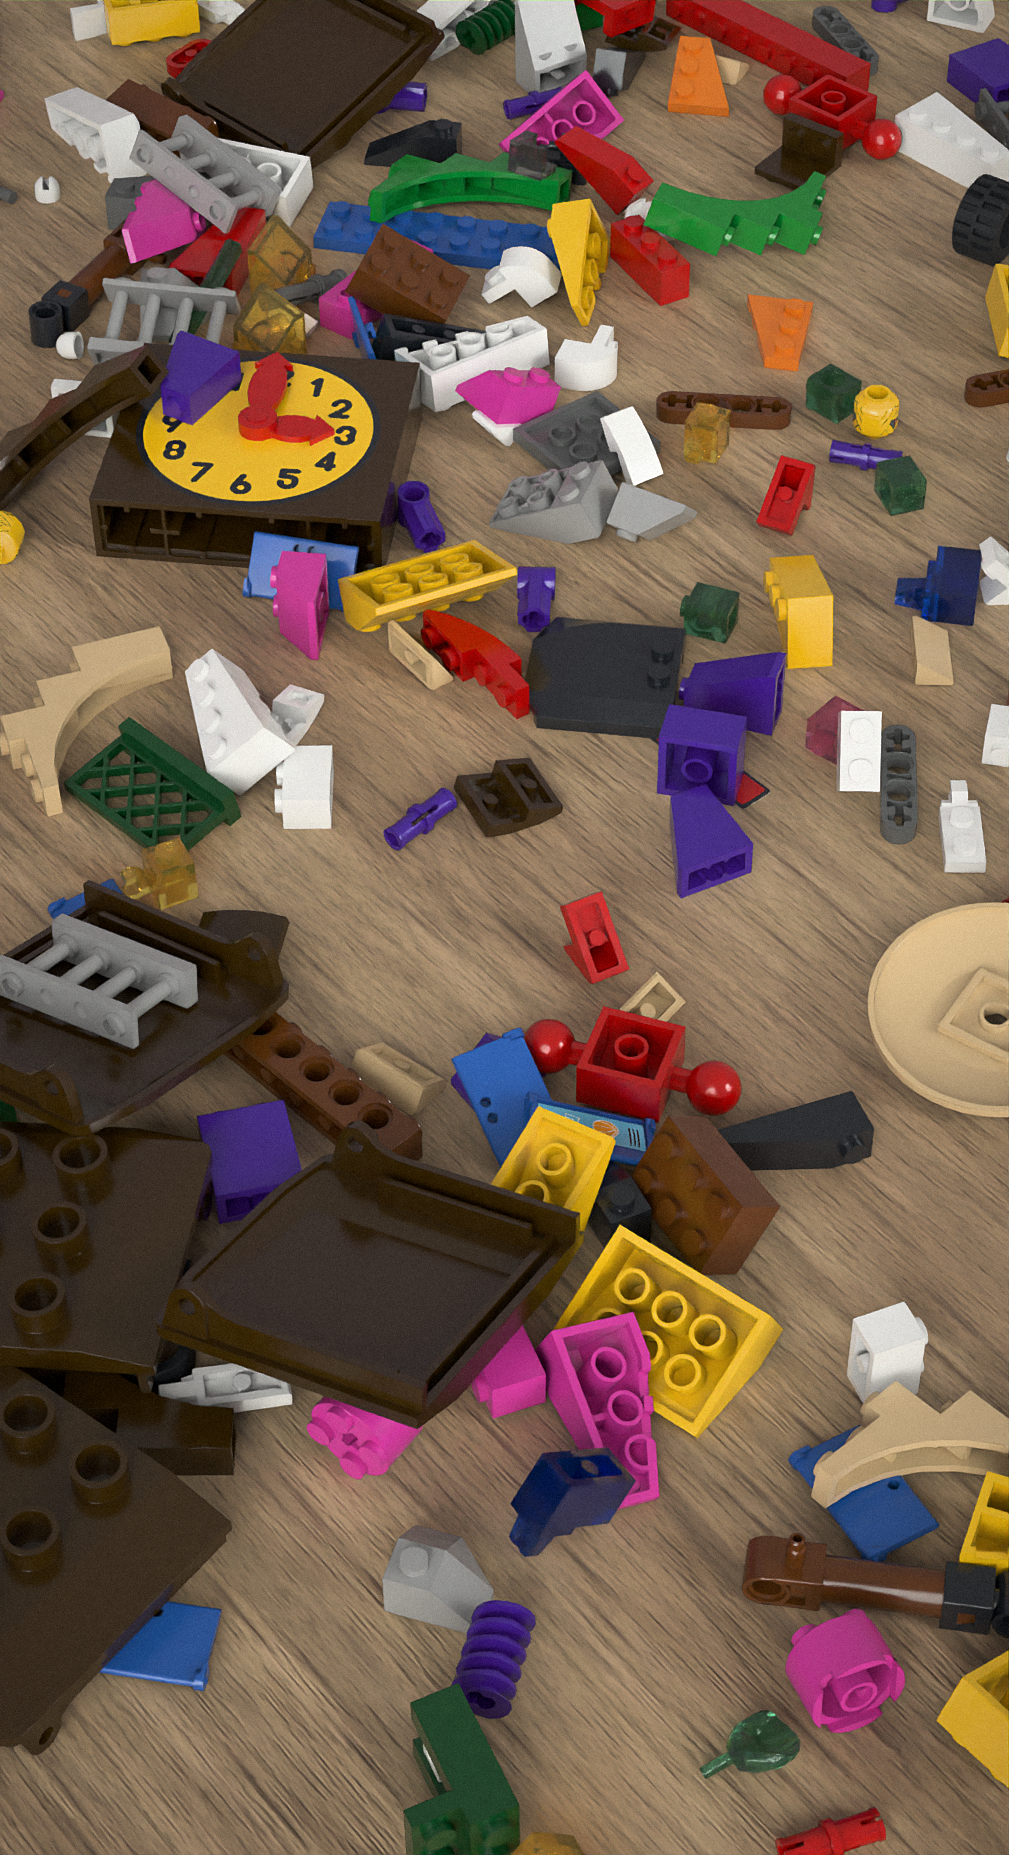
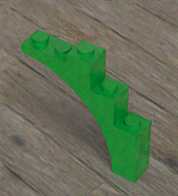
M503 152L491 162L455 153L442 163L406 154L391 165L388 179L371 190L368 199V205L371 208L370 221L382 224L392 217L412 209L434 204L466 201L514 203L552 211L553 204L570 201L572 170Z
M814 171L808 181L796 190L779 197L763 200L713 198L688 192L662 182L652 200L644 226L714 256H717L722 245L728 247L730 243L761 256L766 244L773 246L774 242L805 255L810 243L816 246L824 228L818 225L823 214L818 209L827 190L822 188L826 176Z

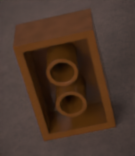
M382 224L347 286L345 293L381 314L385 313L445 324L470 275Z
M668 1116L631 1174L634 1182L652 1208L654 1220L691 1267L702 1275L737 1274L780 1208L776 1200L706 1116Z

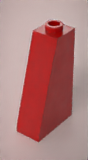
M247 207L238 210L228 233H224L218 227L212 225L170 263L168 268H175L200 288L214 289L216 287H224L231 291H236L238 297L267 239L265 210Z

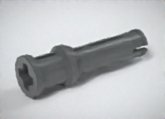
M336 269L325 276L320 274L311 275L303 283L262 291L258 295L259 307L265 313L306 302L319 305V297L348 275L344 270Z

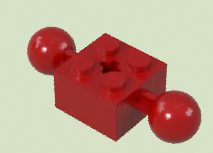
M780 74L772 77L764 87L763 101L772 113L777 115L793 113L843 132L842 151L860 139L862 140L863 149L870 157L877 160H885L893 157L901 147L902 133L897 124L884 118L875 120L877 95L827 74L802 90L801 85L794 77Z
M603 1006L587 1043L576 1041L570 1028L555 1019L539 1020L533 1023L524 1033V1040L540 1073H557L565 1069L569 1064L577 1066L576 1102L641 1119L650 1118L659 1123L672 1090L686 1093L691 1105L700 1113L709 1116H719L731 1111L738 1103L742 1092V1084L738 1073L725 1062L710 1060L699 1064L693 1070L682 1068L685 1053V1026Z

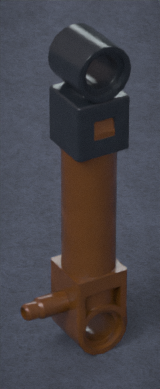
M125 219L103 240L104 249L69 282L59 280L42 296V301L30 306L28 313L31 341L34 345L42 348L56 347L57 339L60 335L64 334V331L73 332L90 316L89 307L105 293L102 285L103 278L116 279L124 274L133 276L148 261L155 264H165L167 256L160 253L147 259L130 263L122 233Z
M793 1533L789 1539L763 1535L753 1538L747 1545L741 1589L743 1594L755 1603L819 1611L820 1602L927 1616L940 1618V1629L983 1635L989 1634L992 1624V1629L997 1634L1009 1638V1570L996 1576L995 1567L946 1561L944 1571L826 1554L827 1544L807 1542L801 1533Z

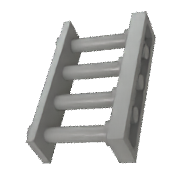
M187 114L178 118L172 137L167 140L158 142L144 130L139 131L129 157L130 160L224 233L230 231L237 211L247 206L265 210L266 217L272 215L282 187ZM177 150L188 159L182 161L172 152ZM202 169L212 178L206 179L196 170ZM225 187L236 197L230 198L220 189Z
M124 277L116 279L103 278L102 285L108 301L113 302L106 335L102 338L90 337L87 350L95 366L142 347L144 343L155 344L152 343L159 307L179 309L172 341L168 345H174L176 336L181 330L188 333L192 310L212 312L206 340L219 344L225 313L240 315L241 308L236 291H231L224 287L211 289L140 282ZM127 304L146 305L139 338L135 341L119 340Z
M63 913L52 920L53 946L38 957L24 964L0 955L1 996L132 1049L139 1045L138 1018L164 999L187 1009L198 1001L197 968L195 964ZM62 960L76 965L61 977L46 973L47 970ZM95 973L110 978L94 991L79 986V984ZM129 986L143 991L141 995L128 1004L112 999Z

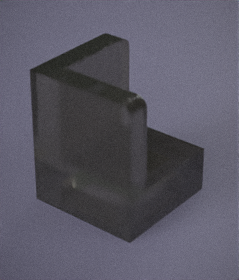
M526 130L510 140L508 171L542 181L556 172V164L546 161V149L537 146L538 134Z

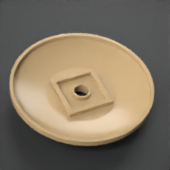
M985 902L949 908L935 913L908 928L894 940L882 955L872 975L868 992L867 1009L871 1036L879 1054L891 1071L919 1095L936 1104L961 1113L984 1117H1009V903ZM1000 1014L1007 1021L995 1025L987 1022L985 1017Z

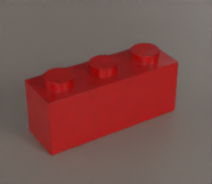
M640 215L628 216L623 220L611 223L610 257L656 303L663 306L689 297L690 263L656 230L644 226L645 220Z

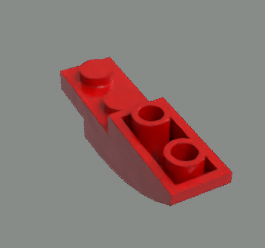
M430 609L423 611L422 641L427 649H432L441 658L447 670H452L462 682L475 677L479 685L485 686L494 695L499 706L506 708L516 719L529 714V684L522 678V660L519 655L492 634L465 620Z

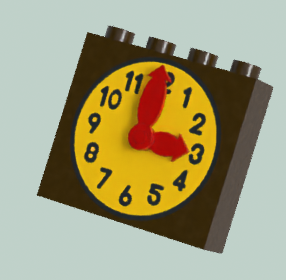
M144 343L166 367L173 345ZM236 350L240 354L242 381L193 425L163 414L160 385L151 396L137 401L120 411L89 497L96 556L249 568L254 533L258 531L359 547L356 574L387 564L398 519L397 490L401 484L407 482L422 421L420 363Z

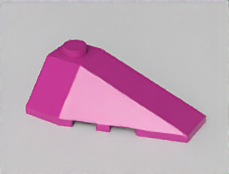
M585 70L553 95L498 145L504 152L535 160L539 144L549 145V141H556L562 136V133H567L575 126L603 139L622 123L624 119L587 70Z
M152 179L142 183L140 190L143 196L136 197L134 203L137 209L136 211L129 212L122 228L130 263H135L196 241L204 234L206 222L200 213L159 181Z
M634 1312L550 1331L535 1349L546 1373V1391L611 1507L616 1511L656 1500L659 1497L656 1442L652 1439L650 1415L653 1413L654 1408L653 1396H649L648 1372L651 1370L650 1353Z

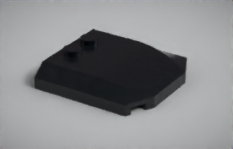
M556 617L533 639L525 681L529 684V709L534 715L536 728L659 739L669 704L675 705L680 669L685 652L687 628Z

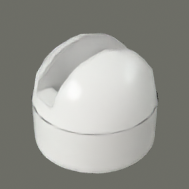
M41 176L36 181L34 191L38 202L53 203L60 199V186L54 177L49 176V179H44Z
M76 331L60 335L56 342L57 352L67 359H81L84 354L82 334Z

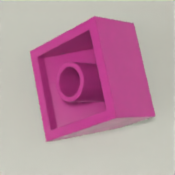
M506 367L504 370H488L458 384L455 392L496 424H524L553 411L561 386L549 378L550 374L543 369L532 367L530 370H518Z
M282 551L278 566H272L270 576L271 588H277V595H274L273 617H279L280 633L309 659L318 660L330 613L326 554Z

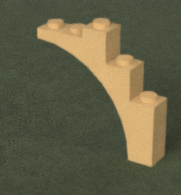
M160 626L72 646L73 662L68 663V674L36 681L38 697L32 698L34 708L0 716L2 732H0L1 756H9L13 770L23 767L26 777L33 776V779L30 780V787L35 803H43L47 817L63 813L59 791L60 769L67 750L79 732L98 713L120 698L146 686L173 678L170 649Z
M895 1381L881 1393L875 1391L868 1396L860 1410V1414L863 1416L860 1427L850 1434L846 1443L834 1453L832 1451L826 1452L818 1460L813 1470V1474L816 1477L811 1498L826 1509L854 1490L882 1479L917 1472L956 1471L986 1475L987 1471L1009 1477V1418L971 1390L956 1402L952 1400L946 1402L937 1412Z

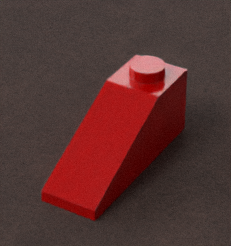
M575 126L554 142L617 216L626 210L631 203L637 201L654 182L633 156L578 126Z

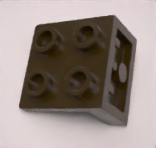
M789 113L783 120L782 146L755 166V174L766 178L770 182L779 183L793 190L806 183L814 171L825 175L827 178L841 167L844 133L799 115Z

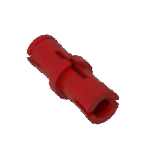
M871 1807L866 1811L833 1821L830 1817L818 1821V1827L784 1838H777L775 1845L778 1855H844V1852L878 1841H885L886 1830L882 1819L875 1820V1818L880 1816L879 1811L876 1807Z

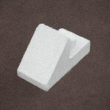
M990 536L979 544L983 559L981 567L987 575L980 581L983 600L986 605H1009V552Z

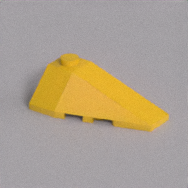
M590 198L553 204L551 218L547 220V231L554 244L570 304L581 326L589 325L596 303L594 291L600 290L602 285L599 273H605L607 270L610 250V238Z

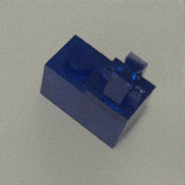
M938 546L936 560L928 561L926 578H898L895 591V605L921 610V618L926 621L973 626L982 558L981 550Z
M608 1447L542 1453L510 1503L519 1515L509 1534V1538L519 1548V1552L524 1557L537 1556L555 1536L571 1535L576 1527L608 1524L636 1480Z

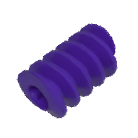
M492 1600L478 1605L472 1614V1623L466 1634L467 1640L461 1650L462 1658L457 1664V1675L454 1677L451 1686L459 1683L475 1715L488 1719H497L507 1716L512 1710L509 1700H512L516 1695L517 1688L514 1683L518 1682L521 1678L522 1671L520 1665H523L526 1660L525 1648L531 1643L530 1631L534 1629L536 1619L529 1609L520 1604Z

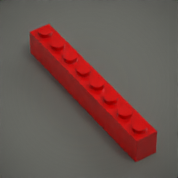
M666 0V16L782 74L790 75L806 86H810L829 74L865 91L869 89L871 63L742 0Z

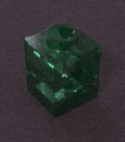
M830 363L807 378L805 406L837 424L853 414L854 399L861 391L862 381Z
M908 455L877 462L874 491L890 516L924 509L927 480L911 456Z
M697 582L690 596L685 595L680 606L679 614L680 617H684V628H687V634L726 644L738 622L740 592Z

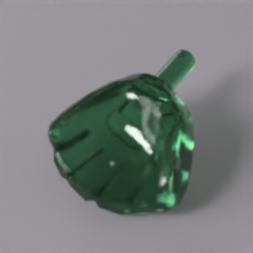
M762 1710L738 1723L728 1736L726 1743L728 1752L700 1767V1770L705 1779L732 1764L740 1772L762 1773L776 1770L795 1759L800 1751V1739L776 1714L769 1710Z

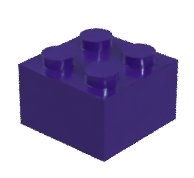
M669 704L659 734L657 793L673 796L706 784L721 804L734 806L744 772L747 717Z

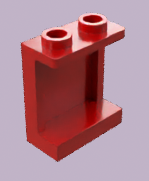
M574 0V4L576 6L583 3L604 15L603 33L612 38L653 21L656 0Z

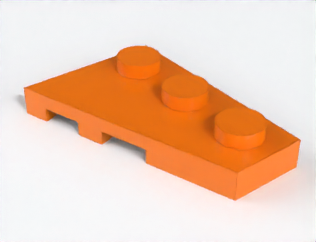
M680 36L668 99V112L729 117V106L710 38Z
M747 294V308L752 315V326L757 333V344L764 368L798 372L813 314L814 302L803 301L798 298L784 299Z

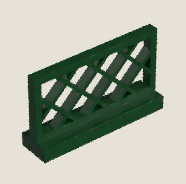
M130 717L118 726L121 735L63 782L65 789L168 867L174 864L219 824L225 822L231 826L241 817L235 794L231 789ZM122 751L131 756L130 764L110 766L111 760ZM154 773L156 775V783L136 785L137 774ZM129 775V785L109 787V777ZM102 778L101 788L83 789L81 787L88 779ZM180 792L182 793V802L162 804V793ZM155 794L154 805L134 806L135 796ZM128 796L127 807L110 809L107 806L108 798ZM206 811L210 814L202 822L188 823V812ZM181 813V824L160 826L161 815ZM154 815L153 826L141 828L133 826V817ZM180 835V840L168 851L159 845V837Z

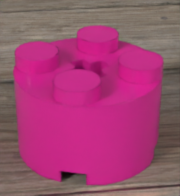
M325 1396L312 1409V1420L307 1424L309 1435L319 1444L326 1445L340 1459L341 1468L349 1476L358 1480L362 1479L365 1474L372 1476L384 1474L422 1430V1426L419 1429H415Z
M852 1609L842 1616L828 1620L818 1626L814 1624L805 1625L792 1636L791 1642L794 1647L786 1661V1675L813 1722L819 1728H821V1724L827 1725L830 1732L844 1733L859 1729L883 1714L879 1706L889 1696L895 1702L901 1695L905 1685L904 1671L875 1624L867 1618L861 1609Z

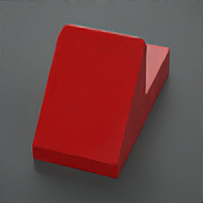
M781 455L756 521L758 526L790 536L793 535L802 509L809 510L811 507L815 465Z
M602 891L589 894L560 906L572 940L571 943L563 946L564 950L590 984L629 970Z

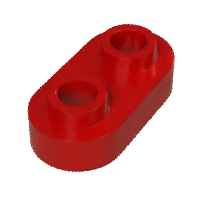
M193 40L168 55L166 58L167 73L176 79L186 65L212 40Z

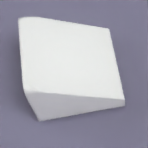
M475 410L472 414V418L503 445L509 447L514 442L513 428L522 425L496 424L480 410Z

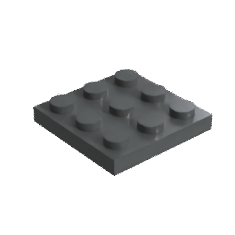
M598 391L513 428V440L547 469L561 470L583 461L590 463L603 460L611 476L622 471L617 452H610L600 420L601 417L617 412L620 409ZM647 431L656 454H659L661 442Z

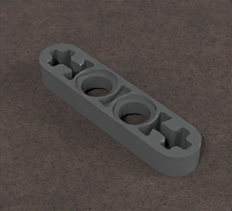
M820 6L813 10L812 27L824 41L871 63L870 77L874 76L878 72L879 55L840 11L831 6Z
M891 725L881 732L880 833L886 841L899 845L911 842L915 838L917 829L915 733L906 726ZM894 743H900L901 751H894ZM891 767H901L906 769L907 772L897 774L890 772L888 769ZM902 794L908 799L896 801L891 799L889 795ZM895 816H902V826L896 825Z

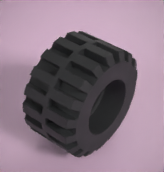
M983 174L966 191L953 223L952 246L956 253L990 266L1000 264L1008 256V181L989 174Z

